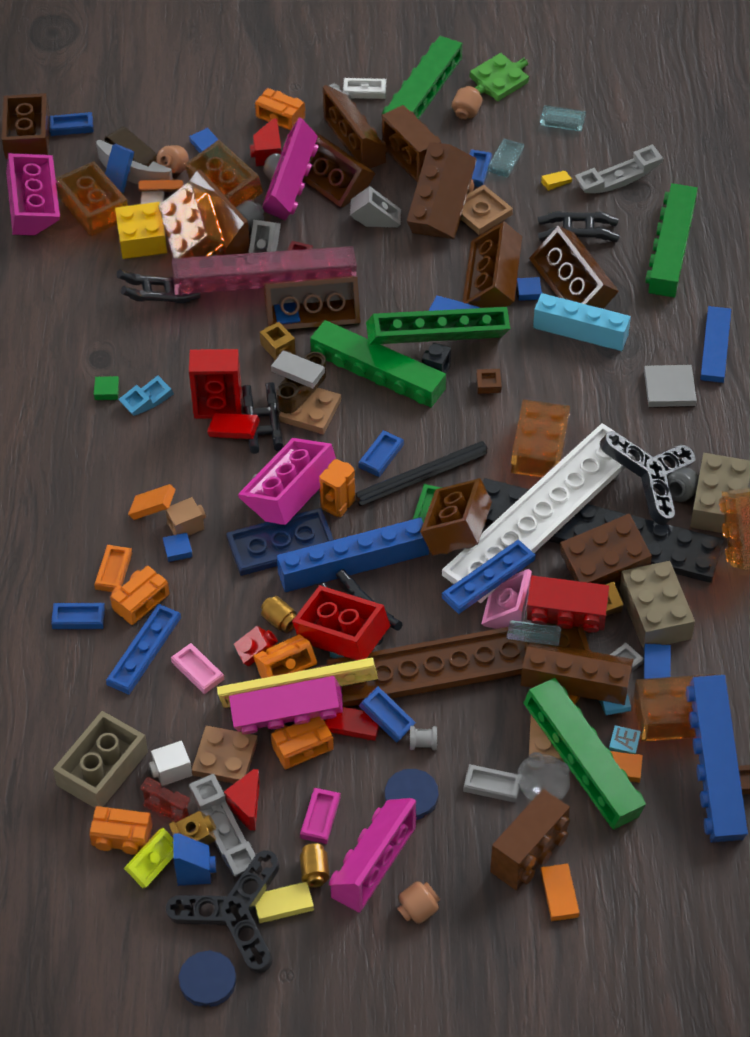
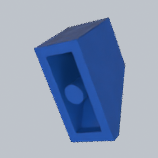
M179 833L173 834V859L178 886L211 884V873H216V857L210 856L209 845Z

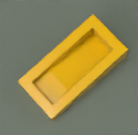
M566 171L544 175L541 183L548 191L572 182V178Z

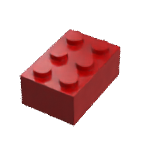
M238 349L190 350L189 379L194 419H212L214 413L242 414V387Z
M531 575L527 602V620L531 621L532 624L540 626L547 625V623L557 624L558 627L563 629H572L574 626L582 627L587 632L604 630L610 585Z
M319 585L292 621L297 635L300 634L306 638L311 646L354 660L367 659L390 627L384 605Z

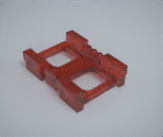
M147 776L140 787L145 800L143 806L155 812L160 810L159 812H164L165 816L168 814V817H172L171 819L174 822L192 815L188 813L187 808L190 802L189 797L177 791L173 794L172 791L165 787L161 788V783Z

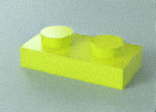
M164 828L159 829L124 867L142 888L147 887L173 858V837Z

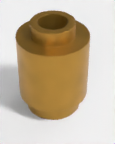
M278 596L269 597L263 602L261 616L269 623L285 633L290 632L294 628L292 621L296 617V611Z
M320 844L304 846L300 854L302 882H307L310 887H320L329 880L327 852Z

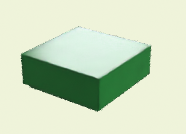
M119 376L95 377L94 399L118 400Z

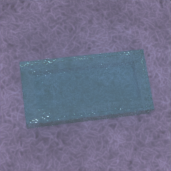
M544 105L540 125L582 131L586 111Z
M503 139L488 166V172L509 177L524 150V144Z
M514 620L510 621L507 632V639L559 646L561 628L558 626Z

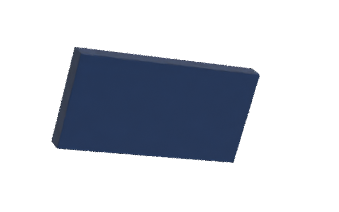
M321 508L295 514L286 525L265 522L226 533L240 576L276 567L277 555L334 540Z

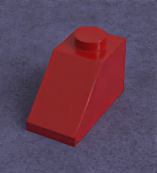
M277 118L272 119L253 135L254 144L250 145L251 158H255L256 166H264L265 160L269 156L276 153L281 154Z

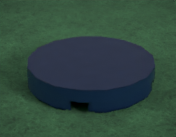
M404 769L396 772L388 780L385 786V803L387 800L412 798L416 800V820L435 809L438 802V786L434 778L428 773L418 769Z
M198 952L189 957L181 967L179 973L180 990L186 1000L196 1006H218L225 1002L235 989V968L229 958L219 952Z

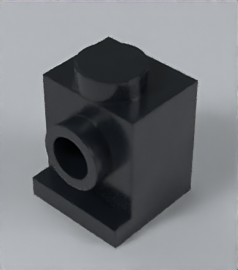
M434 342L429 347V351L426 350L424 352L422 363L447 374L451 367V348Z

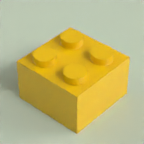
M160 202L115 208L122 259L167 253Z

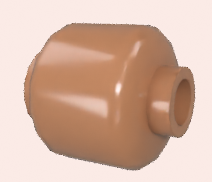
M466 86L457 91L451 107L460 119L474 118L481 107L483 99L476 88Z
M171 145L161 148L156 160L158 164L172 169V174H179L187 168L189 156L183 147Z
M416 881L398 896L401 906L397 909L407 922L413 919L415 923L421 924L439 909L437 902L440 899L427 882L422 884Z

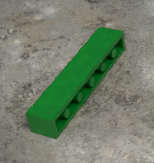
M439 36L435 43L430 45L427 54L422 56L419 65L413 68L407 81L403 82L399 92L394 94L391 103L383 109L382 115L404 105L419 120L462 60V43Z
M671 183L670 192L665 191L663 205H666V207H662L660 220H663V223L658 222L656 236L660 237L654 240L653 251L656 254H651L649 267L652 270H648L645 283L649 284L648 293L676 297L698 187Z
M507 307L376 313L368 319L366 328L369 345L502 338L510 330Z
M324 320L310 337L311 352L322 353L327 361L336 366L347 369L357 376L369 379L377 385L389 388L397 394L409 397L420 404L432 408L446 390V373L383 345H369L367 338Z
M556 678L529 689L523 704L612 830L639 818L646 805L642 794L634 788L626 772L618 766L613 759L611 751L605 748L598 738L596 730L590 727L583 717L580 708L575 706L569 698L567 690L559 684Z

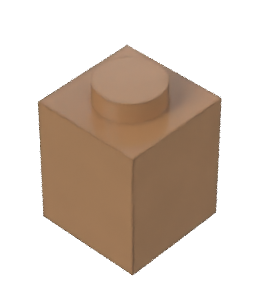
M192 497L169 506V509H165L167 524L174 535L187 533L190 536L204 530L203 519L206 518L204 509L201 505L197 506Z

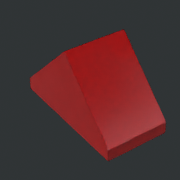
M253 769L224 791L225 800L231 812L249 830L254 831L256 830L260 789L259 769Z

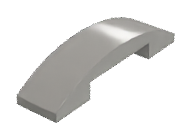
M98 139L96 141L98 158L107 168L112 145ZM132 160L127 181L139 184L140 180H173L172 169L152 162L147 167Z
M652 144L633 152V159L600 172L592 168L575 175V180L585 193L611 191L645 176L663 162V157Z
M214 774L190 783L189 787L199 811L206 816L210 815L215 823L216 830L213 832L216 841L214 843L234 877L242 875L256 855L249 841L246 842L225 800V794Z

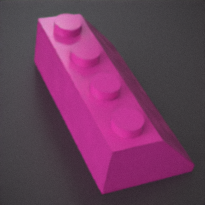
M298 118L287 136L262 205L264 212L286 220L289 214L293 215L298 205V202H295L296 196L301 195L305 185L302 182L303 177H307L312 166L309 163L310 157L314 158L318 149V145L315 144L318 136L301 118Z
M8 153L6 175L12 234L36 235L60 220L53 155Z
M292 438L238 494L239 498L266 522L286 525L319 490V476L336 459L332 444Z
M334 676L229 696L233 726L238 732L242 731V734H253L258 732V728L267 726L268 729H279L284 727V723L293 721L294 724H305L310 722V718L314 717L331 719L337 716L336 713L343 712L342 688Z
M412 798L387 800L382 808H377L372 817V824L368 829L364 828L362 830L357 846L354 850L350 849L344 858L343 867L340 871L336 870L329 881L332 899L359 913L362 911L416 829V800Z

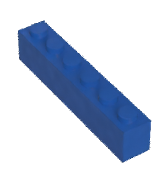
M417 518L277 555L278 575L284 591L289 592L338 579L336 574L342 569L348 575H353L429 555V548L420 532L423 525L422 519Z
M725 675L693 677L689 686H686L687 702L692 703L693 710L689 714L691 728H695L696 738L693 739V749L695 755L699 754L700 764L697 765L698 781L703 783L704 791L700 792V801L702 808H706L707 818H704L705 834H710L711 842L744 840L748 835L726 677Z

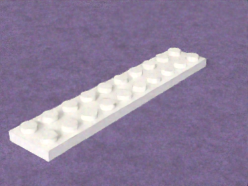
M603 423L600 424L481 534L478 545L469 549L465 548L442 569V576L455 584L518 539L535 553L626 468L606 455L600 448V440L613 430ZM628 453L629 457L634 460L635 457ZM494 590L482 597L478 602L482 603Z

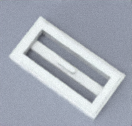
M344 78L343 93L350 94L351 98L385 99L386 79Z

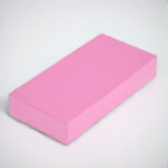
M192 643L171 657V662L203 694H206L225 680L224 674Z

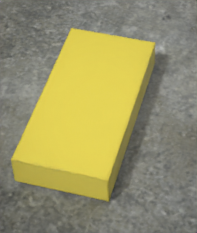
M303 882L265 891L255 905L260 924L313 911L314 905L308 884Z

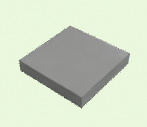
M692 365L644 367L648 407L696 406L697 399Z

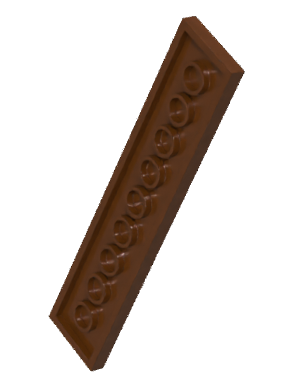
M526 623L373 651L367 659L373 658L378 679L341 686L343 707L360 705L378 686L393 699L521 675L526 649L531 640L586 651L591 650L582 627L573 626L572 629H563L558 627L557 624L547 623L544 626ZM341 657L327 660V664L330 666L357 660Z

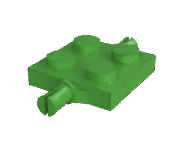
M499 53L471 70L469 77L477 84L475 88L480 94L486 93L498 102L528 83L529 76L521 70L528 66V61L522 58L518 62L513 63L502 53Z

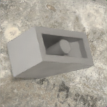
M369 186L351 199L350 215L364 226L399 227L401 225V209Z
M253 220L247 265L270 268L278 246L281 223Z

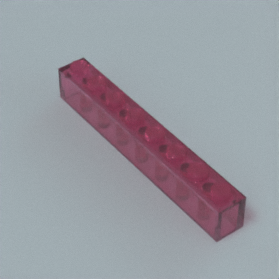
M353 246L172 259V279L175 295L264 288L263 283L356 276L357 272Z

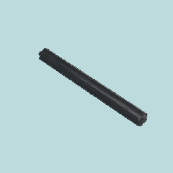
M484 441L477 442L356 492V500L359 505L367 504L486 455L488 453L487 445Z

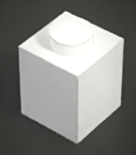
M182 741L151 751L153 761L149 762L150 771L153 778H159L161 786L192 776L190 760Z

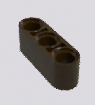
M121 127L104 138L106 143L111 145L118 144L134 151L133 161L147 167L152 162L157 163V154L126 127Z
M311 352L304 357L306 360L325 367L324 375L314 388L285 378L278 385L276 390L277 406L282 413L290 414L298 410L325 380L326 359L322 353Z

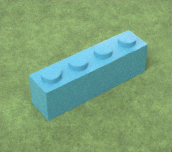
M541 293L534 309L533 328L622 351L629 334L631 316Z

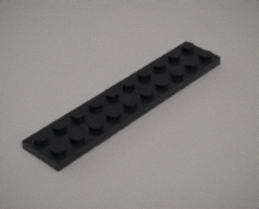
M484 478L483 484L492 501L485 525L490 526L530 489ZM586 504L548 541L560 544L562 541L627 514ZM631 515L652 555L651 565L670 561L675 574L712 583L724 542L723 538L668 524L660 525L655 521Z

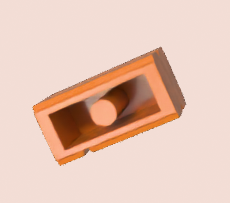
M267 88L255 102L256 117L268 122L277 118L278 126L291 131L298 118L304 120L305 103L299 98H292L281 91Z
M334 459L329 464L328 469H325L319 476L321 508L336 517H342L347 508L355 501V470L349 463Z
M146 566L141 571H135L127 583L123 586H117L112 591L110 600L113 611L123 617L129 624L134 625L170 594L168 582L149 566Z
M300 634L268 648L266 652L262 651L253 655L261 678L299 672L317 664L310 642Z
M321 717L310 718V722L305 724L284 725V727L276 729L271 734L272 747L277 757H279L284 770L334 749L333 736Z
M97 806L89 834L92 846L102 851H109L113 848L121 849L127 854H137L149 841L152 830L151 813Z

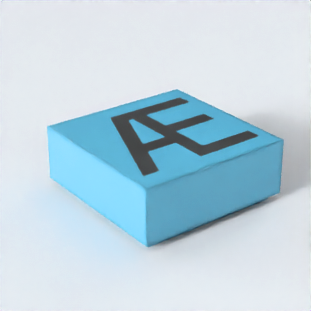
M615 725L609 750L636 754L641 731Z

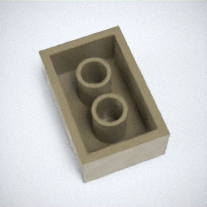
M703 453L690 528L740 536L750 479V460Z
M670 561L621 571L619 590L643 650L645 644L667 645L692 639L695 620Z
M101 711L53 768L56 785L94 808L97 806L104 807L148 753L145 734Z

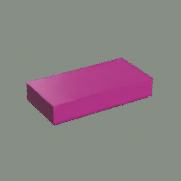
M314 788L301 829L300 839L327 844L340 802V793Z

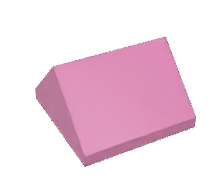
M527 569L516 573L488 596L481 623L483 626L499 629L523 624L532 571Z

